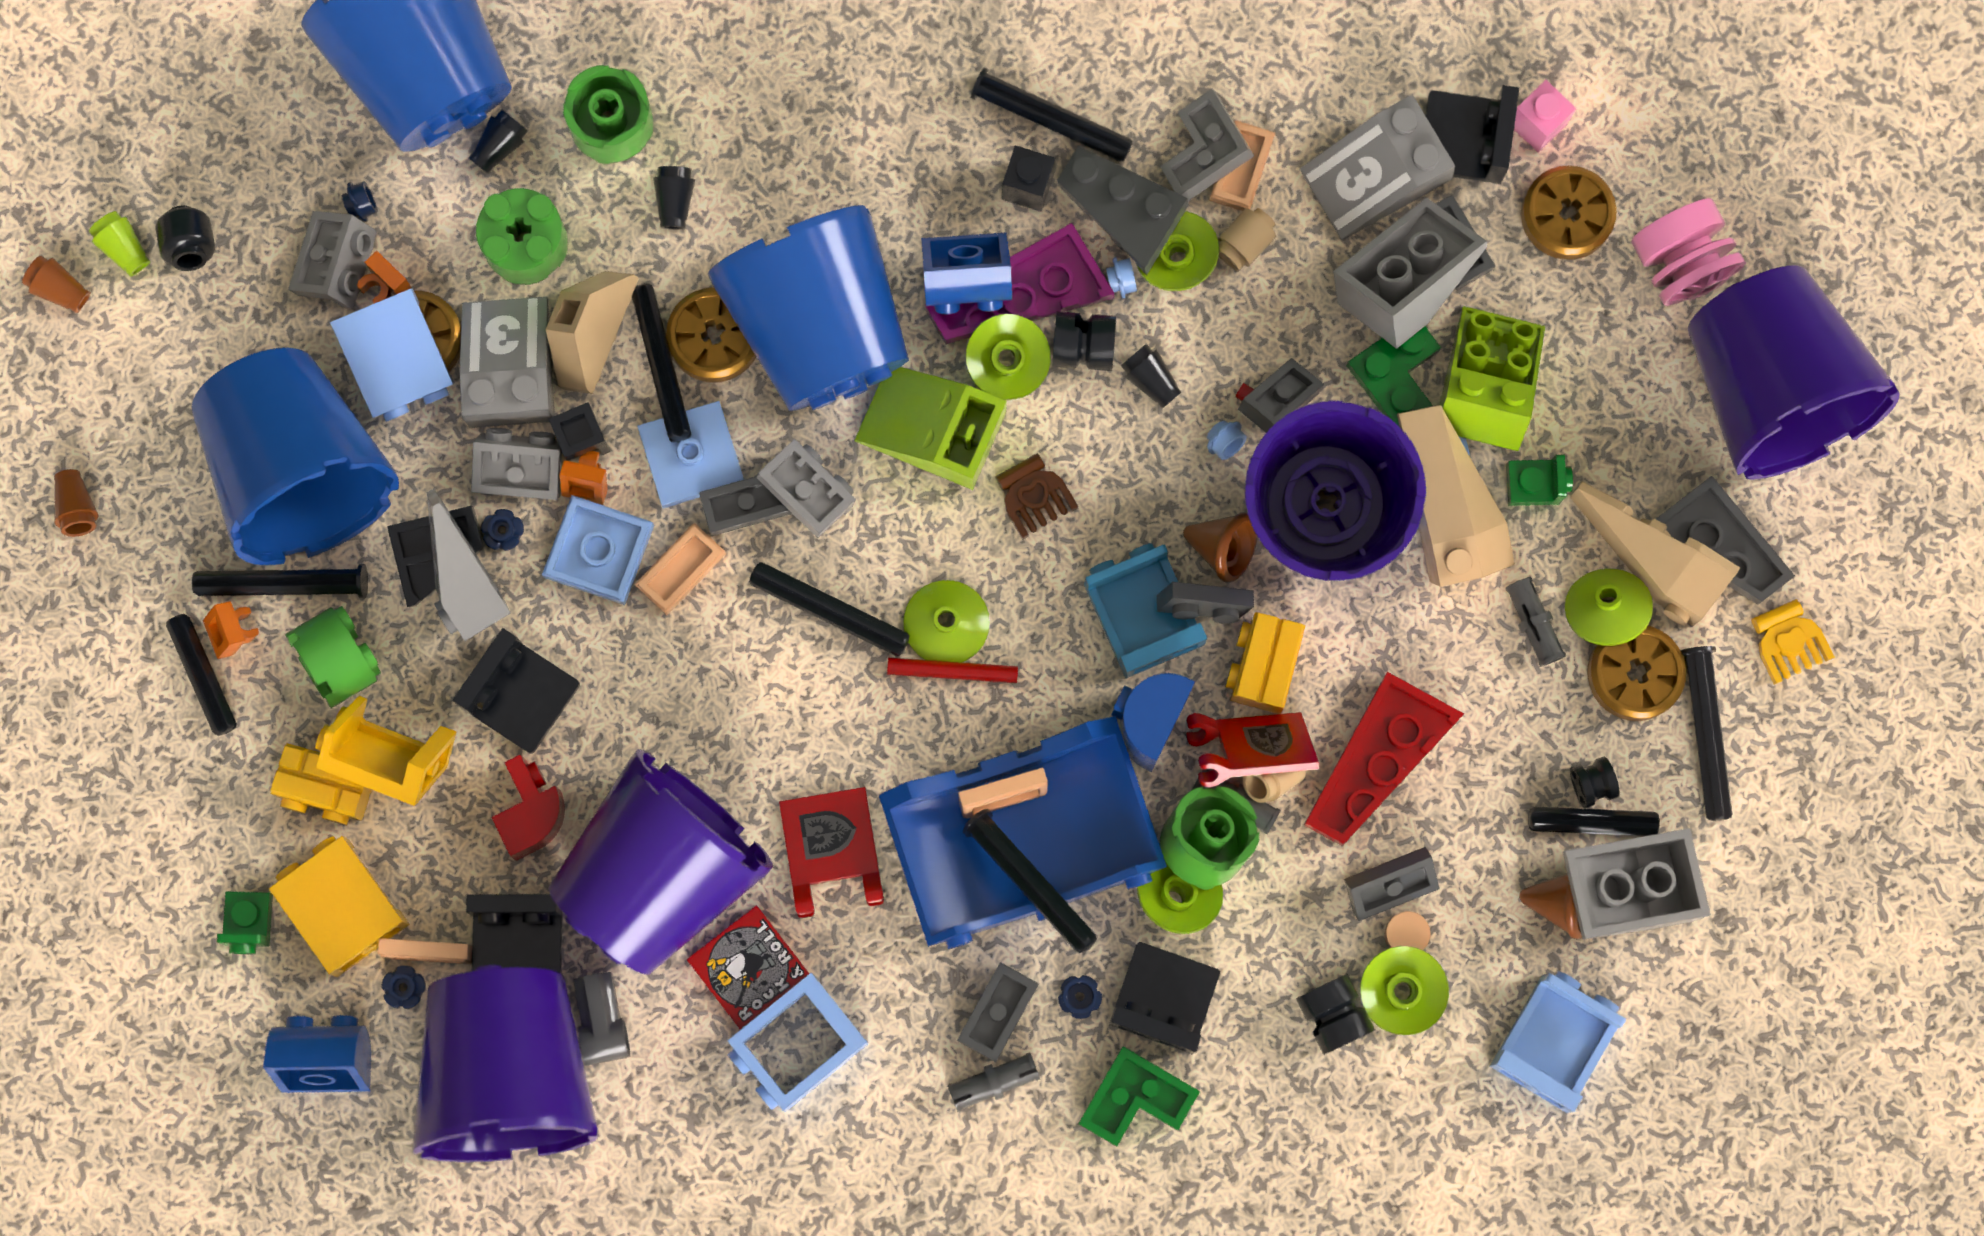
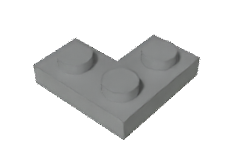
M1210 89L1177 112L1195 143L1160 166L1174 192L1186 197L1188 201L1254 157L1221 99L1213 89Z

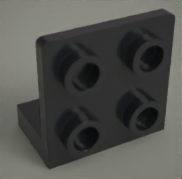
M1503 85L1497 99L1436 90L1429 92L1425 116L1455 165L1453 177L1496 184L1502 183L1509 169L1519 87Z
M502 628L452 701L462 710L529 754H533L580 687V683L577 679L523 645L518 637Z
M466 894V913L473 916L472 971H475V968L480 966L499 965L502 968H540L558 973L562 972L563 912L556 905L550 894Z
M1138 942L1109 1025L1193 1055L1197 1052L1202 1037L1200 1032L1220 976V970L1146 943Z

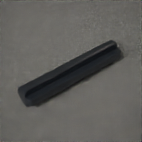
M186 614L172 617L166 622L167 630L209 726L217 736L227 734L236 728L237 723L194 625Z
M1533 807L1528 815L1529 829L1539 832L1649 836L1658 834L1660 828L1659 814L1648 811Z

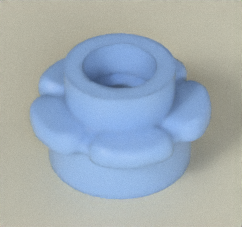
M1114 257V266L1106 268L1109 284L1113 292L1120 291L1121 297L1126 298L1125 294L1137 292L1130 258L1117 261V257Z
M1224 420L1217 423L1207 435L1209 453L1216 454L1221 460H1226L1235 455L1242 448L1247 438L1241 431L1242 425L1238 421L1228 423Z

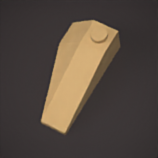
M1435 405L1398 413L1399 427L1406 433L1416 448L1425 473L1426 498L1419 530L1430 582L1443 587L1484 578L1515 565L1507 522L1442 406Z
M1583 481L1570 496L1632 574L1645 583L1655 602L1665 608L1663 613L1677 624L1686 625L1688 623L1694 626L1702 620L1740 569L1731 561L1691 537L1688 538L1686 543L1676 540L1666 530V524L1654 518L1651 521L1644 518L1638 520L1632 517L1634 511L1627 504Z

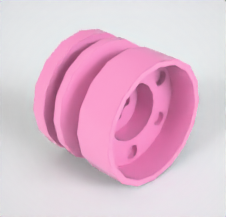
M1711 198L1698 200L1670 212L1642 229L1631 240L1643 266L1650 267L1665 264V267L1651 280L1654 287L1669 285L1659 295L1665 306L1678 304L1685 300H1693L1710 293L1722 286L1746 264L1740 253L1727 255L1736 246L1733 238L1712 242L1711 238L1723 229L1725 222Z

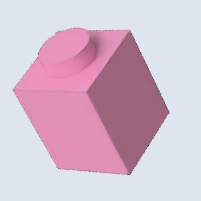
M1545 80L1517 107L1514 130L1539 153L1567 126L1577 108Z

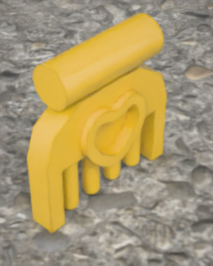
M1797 599L1751 619L1758 634L1765 632L1758 644L1759 653L1774 685L1780 683L1783 679L1771 656L1774 657L1785 679H1789L1791 674L1782 656L1787 657L1795 674L1801 673V668L1795 658L1798 655L1806 669L1812 668V664L1803 648L1805 643L1815 663L1818 665L1822 664L1823 660L1812 638L1815 639L1826 662L1835 658L1821 628L1813 620L1799 617L1804 612L1802 605Z

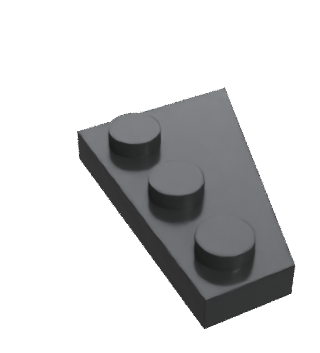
M1080 146L1076 148L1057 179L1059 187L1092 221L1095 220L1102 227L1111 240L1121 250L1123 249L1146 275L1189 206L1186 197Z
M1710 476L1656 518V520L1666 524V530L1676 540L1686 543L1688 538L1691 537L1740 567L1728 586L1757 605L1795 576L1713 476Z

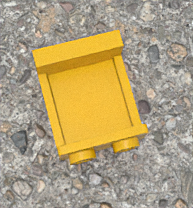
M358 696L348 707H341L335 721L330 726L326 724L321 729L315 746L317 750H320L316 768L415 806L446 770L457 732L440 726L426 743L420 742L366 721L363 716L367 698Z
M331 836L320 842L312 850L313 857L302 865L296 862L284 868L275 877L278 882L268 888L328 974L339 977L376 950L379 946V938L391 939L410 925L402 912L394 907L353 849L355 847L352 842L343 836H340L338 839Z

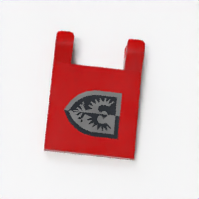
M1301 712L1217 720L1200 713H1193L1186 719L1189 729L1201 728L1197 732L1186 733L1187 742L1191 746H1202L1219 737L1225 758L1212 753L1202 754L1199 757L1198 763L1201 769L1212 768L1210 772H1200L1198 774L1199 782L1204 787H1214L1231 777L1319 769V761Z
M865 787L779 801L795 909L799 918H808L815 914L810 886L813 884L862 876L868 906H877L884 903Z

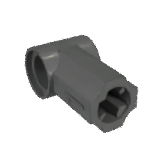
M612 972L596 973L573 979L581 1026L578 1027L579 1042L585 1065L588 1066L630 1057L627 1029L624 1019L620 1018Z

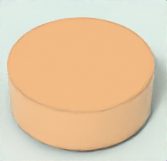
M1411 911L1401 912L1393 916L1388 921L1384 933L1385 941L1389 948L1410 946L1421 950L1426 948L1431 935L1427 921L1418 913Z

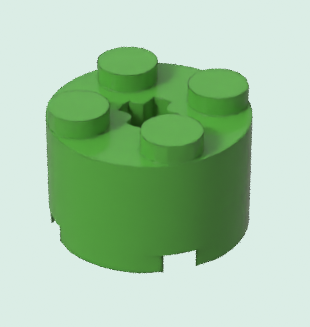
M598 65L582 71L571 81L567 89L568 93L565 98L563 113L573 141L585 155L601 164H609L627 160L644 148L653 134V114L645 88L633 73L625 69L609 68V65ZM609 111L612 116L606 117L602 114Z
M515 188L499 194H493L485 201L484 207L477 219L476 237L488 264L498 275L514 284L530 285L545 280L558 266L560 267L567 254L568 237L561 217L549 197L531 189ZM528 232L524 234L523 241H516L515 238L520 237L521 233Z
M342 606L336 610L330 607L285 634L291 647L294 646L298 652V659L323 699L326 698L327 704L331 709L377 682L376 676L381 674L378 668L379 664L368 645L364 642L358 646L354 641L358 638L354 630L355 626Z
M1217 786L1216 789H1202L1203 787H1199L1188 792L1166 820L1160 836L1159 845L1169 868L1182 880L1196 885L1203 890L1212 889L1232 879L1253 854L1259 842V832L1257 834L1255 822L1257 817L1251 804L1238 792L1221 786Z

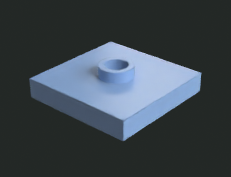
M720 401L686 411L691 437L684 441L671 442L669 440L663 418L637 426L663 509L700 498L699 492L744 480Z
M572 495L542 576L560 584L625 605L653 531L654 523Z

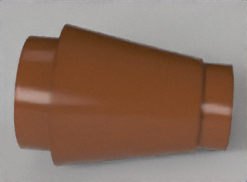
M42 255L38 256L31 263L22 279V284L29 288L28 292L30 294L70 309L75 313H78L83 308L91 294L54 258L46 259Z
M67 469L54 475L55 525L60 528L63 535L69 537L82 536L94 531L96 528L95 521L99 515L81 478L80 471Z

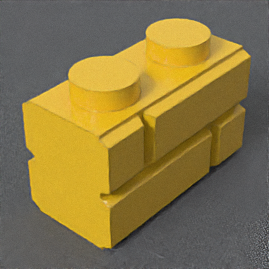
M1260 612L1254 613L1251 623L1242 622L1236 646L1244 648L1240 664L1232 662L1225 688L1233 689L1230 701L1276 714L1282 713L1305 630L1303 624L1279 619L1278 617Z
M286 743L279 761V768L276 771L270 789V794L282 799L280 807L303 814L306 813L308 806L324 811L322 819L346 826L348 825L349 818L362 821L372 789L316 768L320 752Z

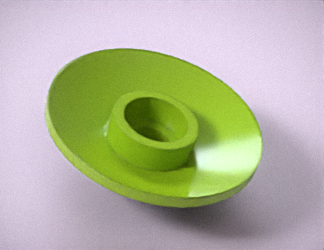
M1185 211L1149 273L1146 275L1138 266L1137 268L1147 282L1159 289L1184 291L1193 288L1207 279L1217 264L1219 257L1217 235L1204 218L1195 213ZM1176 252L1186 254V257L1181 261L1174 262L1171 260L1172 255Z
M1002 314L987 319L975 329L967 343L965 361L972 381L980 390L1003 400H1014L1031 394L1043 383L1050 368L1051 352L1046 336L1035 323L1019 315ZM1002 350H1009L1013 353L1014 362L1012 365L1004 366L1000 363L999 354Z
M1599 569L1583 575L1571 586L1565 599V615L1571 629L1582 639L1602 646L1620 645L1635 639L1646 629L1653 613L1652 596L1645 583L1632 573L1620 569ZM1605 597L1616 598L1613 602L1606 603L1601 600Z
M941 580L925 585L913 595L906 607L903 624L904 632L910 636L909 645L924 660L965 662L976 655L984 645L989 633L990 618L985 602L974 589L958 581ZM943 613H950L954 616L955 622L950 627H943L938 622L939 616Z
M1168 865L1163 869L1150 873L1152 882L1137 887L1138 899L1145 914L1156 925L1173 933L1190 934L1203 930L1215 920L1223 903L1222 884L1209 890L1200 889L1196 885L1179 878ZM1169 892L1178 893L1182 898V902L1179 903L1173 900Z
M1398 946L1379 953L1366 966L1360 982V997L1363 1008H1365L1369 1018L1378 1027L1396 1035H1414L1431 1028L1441 1018L1449 999V985L1442 966L1433 956L1415 947ZM1398 983H1405L1410 988V995L1405 1000H1401L1395 995L1394 989Z

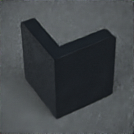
M589 402L549 418L559 446L567 461L598 448L602 455L610 452Z

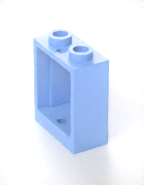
M810 973L731 1037L728 1042L734 1050L727 1055L743 1075L750 1070L761 1083L755 1090L771 1110L779 1105L786 1112L865 1048L868 1043L819 981ZM806 994L846 1046L785 1095L745 1043Z

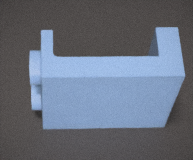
M413 288L330 322L373 418L383 414L385 421L392 420L410 412L407 404L423 398L425 405L448 396L449 393L446 387L454 384V380L447 370L420 309V303Z
M1557 971L1556 975L1547 973L1541 976L1490 1067L1565 1113L1575 1112L1583 1096L1580 1093L1618 1028L1623 1027L1626 1019L1617 1014L1619 1006L1597 994L1594 999L1578 990L1581 984L1577 980L1563 972Z

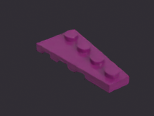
M1070 223L1010 257L1012 300L1003 301L1001 309L983 311L978 309L977 303H962L958 312L940 314L935 311L934 305L926 306L924 304L944 343L950 344L970 338L980 324L997 315L1014 314L1034 321L1056 315V311L1067 312L1114 299L1115 293L1074 225Z

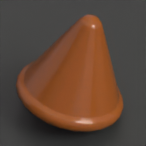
M1247 512L1188 525L1183 530V536L1187 542L1210 565L1219 579L1225 583H1231L1243 575L1252 560L1257 544V535L1252 528Z
M1567 873L1527 887L1520 892L1519 899L1524 905L1567 932L1571 938L1576 940L1582 938Z

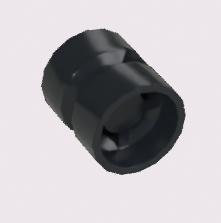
M1056 311L1052 367L1076 368L1082 362L1086 364L1089 370L1112 371L1116 316L1092 314L1088 320H1083L1080 313Z
M1348 974L1296 998L1306 1021L1315 1022L1317 1025L1313 1035L1323 1055L1375 1031L1365 1008L1356 1007L1354 1004L1358 994Z

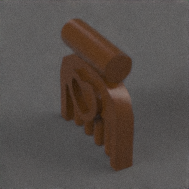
M1038 453L995 476L997 483L1003 491L1009 489L1004 499L1006 512L1022 540L1029 537V534L1016 514L1017 512L1021 514L1029 530L1033 533L1037 531V527L1026 508L1032 510L1043 527L1047 525V521L1040 509L1044 508L1052 521H1056L1058 518L1048 501L1049 494L1062 515L1068 513L1056 490L1059 489L1072 512L1078 509V505L1063 479L1053 471H1041L1045 468V465Z

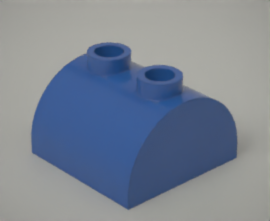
M1007 233L921 238L926 306L934 305L935 311L940 314H952L960 310V304L977 303V307L980 310L995 311L1003 307V301L1012 300L1011 262Z
M1163 673L1148 677L1134 689L1124 685L1111 716H1116L1120 720L1119 728L1129 757L1140 767L1152 772L1191 693L1195 681L1178 674Z
M337 1015L331 1018V1026H313L314 1020L310 1017L291 1016L286 1019V1027L271 1028L266 1041L263 1068L281 1093L370 1091V1037L366 1026H358V1018L348 1015Z

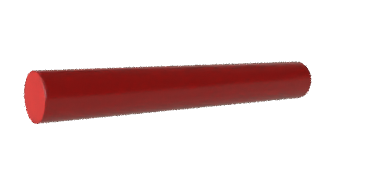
M888 657L887 675L1017 683L1018 666Z

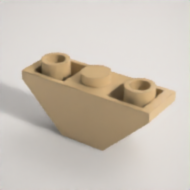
M603 271L560 292L545 329L560 388L568 391L593 394L611 347L616 339L626 309L632 299V294L639 279L636 275Z

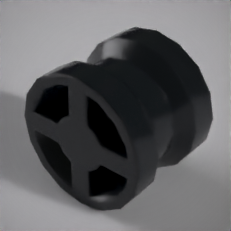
M1605 756L1596 759L1593 765L1584 767L1579 764L1570 768L1571 782L1577 799L1583 808L1594 806L1596 801L1602 798L1610 801L1620 796L1616 774L1610 761Z

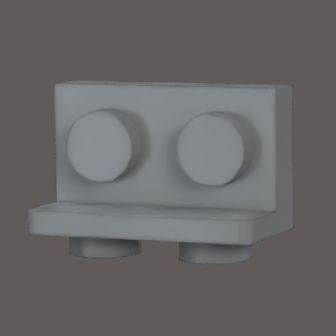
M313 211L288 290L298 296L328 299L344 308H354L360 291L357 283L364 276L367 267L364 262L370 257L377 235L376 230L350 214Z
M489 428L486 430V433H481L473 442L471 492L557 500L560 497L559 474L561 471L562 450L557 439H555V435L549 432H531L529 437L513 436L512 431L505 428Z
M794 439L757 474L756 478L819 538L843 514L846 515L852 509L856 499L852 496L854 492L847 481L837 474L832 476L821 465L823 464L822 458L811 446L807 444L802 446Z

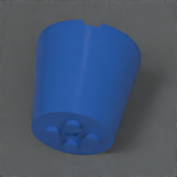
M316 0L307 10L301 21V26L309 39L403 152L434 147L461 129H469L480 124L487 118L486 114L498 106L512 89L476 0Z
M865 205L837 209L787 227L790 236L767 246L764 239L761 238L727 256L708 272L712 285L789 411L800 410L810 406L812 410H816L835 402V397L843 395L845 400L855 397L868 390L866 384L871 386L892 377V371L909 361L872 216L868 208H865Z
M275 348L248 355L219 370L195 394L191 408L225 526L236 555L245 562L257 565H279L285 563V556L305 551L308 558L316 556L341 545L364 531L380 518L391 505L388 496L391 491L399 489V479L394 468L318 364L307 352L296 348Z

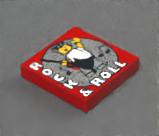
M757 905L686 959L740 1030L809 975V972Z

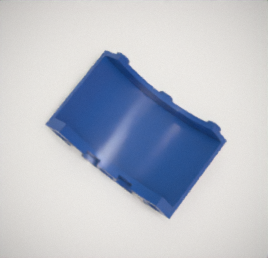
M1116 716L1085 722L1040 741L1041 746L1021 753L1015 750L979 762L978 767L957 774L952 770L908 781L879 795L928 947L946 942L947 948L953 949L973 942L971 934L1035 914L1038 921L1046 920L973 837H966L963 834V828L971 818H963L958 792L1044 768L1048 781L1046 795L991 811L993 813L992 820L1067 903L1124 883L1127 890L1145 885L1153 881L1150 873L1167 867Z

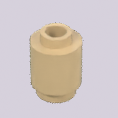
M1245 208L1218 237L1219 258L1237 272L1244 266L1249 267L1276 238V234L1273 231L1276 224L1273 219L1260 208H1257L1254 212Z
M1306 771L1243 776L1242 783L1246 793L1254 801L1259 803L1272 802L1300 783L1305 778Z

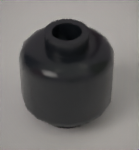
M180 205L171 208L158 219L155 230L160 257L168 265L181 271H194L203 267L212 258L215 252L210 218L203 211Z

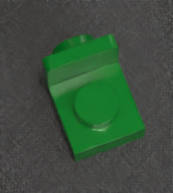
M1564 454L1555 455L1551 460H1511L1506 463L1508 506L1560 505L1567 497V492L1572 491L1573 471L1571 466H1565Z
M225 891L223 933L217 934L216 943L229 946L230 954L253 955L256 954V946L270 947L273 894L268 892Z

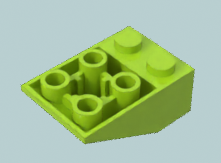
M1466 306L1462 307L1439 403L1459 437L1519 451L1532 418L1545 326Z
M899 367L892 371V377L879 383L855 437V442L973 490L1006 415L1007 401L967 384L904 367Z

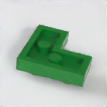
M1424 326L1397 349L1383 338L1379 339L1349 360L1346 366L1380 412L1399 426L1398 413L1433 406L1409 372L1437 354L1441 346Z
M1122 1046L1078 1125L1117 1147L1138 1109H1141L1178 1131L1200 1091Z

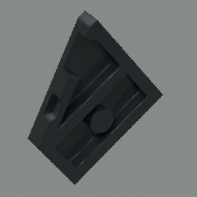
M471 505L449 511L477 555L484 549L474 506ZM429 516L387 526L407 607L416 606L436 589Z

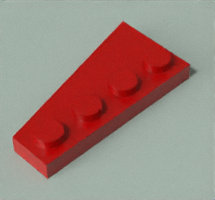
M1387 672L1307 817L1304 826L1343 846L1457 723L1464 713Z

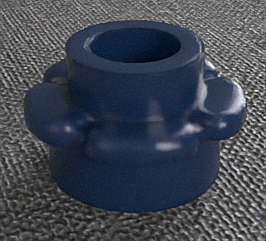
M365 181L355 185L352 182L347 183V193L341 195L346 211L350 215L358 216L363 222H367L368 216L378 213L370 188Z
M496 510L494 515L486 516L482 522L481 531L485 535L483 541L493 550L502 549L508 551L515 548L519 544L521 535L524 533L522 520L519 517H514L513 512L510 510ZM501 526L506 527V532L503 534L498 532Z
M402 965L396 967L394 972H388L382 980L381 987L385 991L384 1000L393 1008L402 1006L405 1009L415 1007L421 1001L422 993L426 989L424 977L421 974L415 973V969L411 966ZM402 983L407 985V990L401 992L399 989Z
M1082 975L1080 978L1075 976L1067 978L1061 985L1062 993L1058 997L1061 1009L1066 1013L1070 1012L1072 1017L1076 1019L1088 1018L1093 1010H1097L1102 1002V994L1097 990V982L1086 975ZM1079 992L1084 994L1082 1001L1076 999V994Z

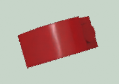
M518 755L504 763L523 802L491 817L510 857L516 861L549 844L558 834L565 815V804L561 790L553 786L542 792L540 787L546 785V781L535 761L528 764L522 755Z

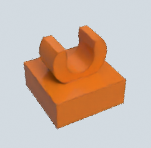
M377 250L364 262L372 274L364 275L357 283L358 289L363 294L372 286L381 287L380 293L372 300L374 304L391 297V293L395 295L412 288L407 279Z
M591 451L580 456L578 463L564 460L559 474L561 496L571 498L574 495L600 505L604 504L608 491L606 469L600 468L601 464L597 463L600 452Z
M231 601L214 605L204 617L203 623L217 659L234 655L243 644L250 643L259 634L258 628L244 630L239 624L238 620H244L252 613L249 607H240L234 611Z

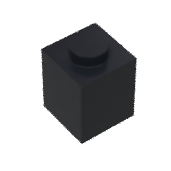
M1015 145L1002 183V200L1042 212L1055 173L1056 158Z

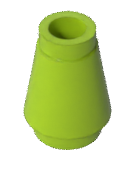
M113 211L100 218L90 227L89 232L94 237L92 243L121 269L126 271L130 277L138 274L150 264V260L147 258L127 217L121 218L117 211Z

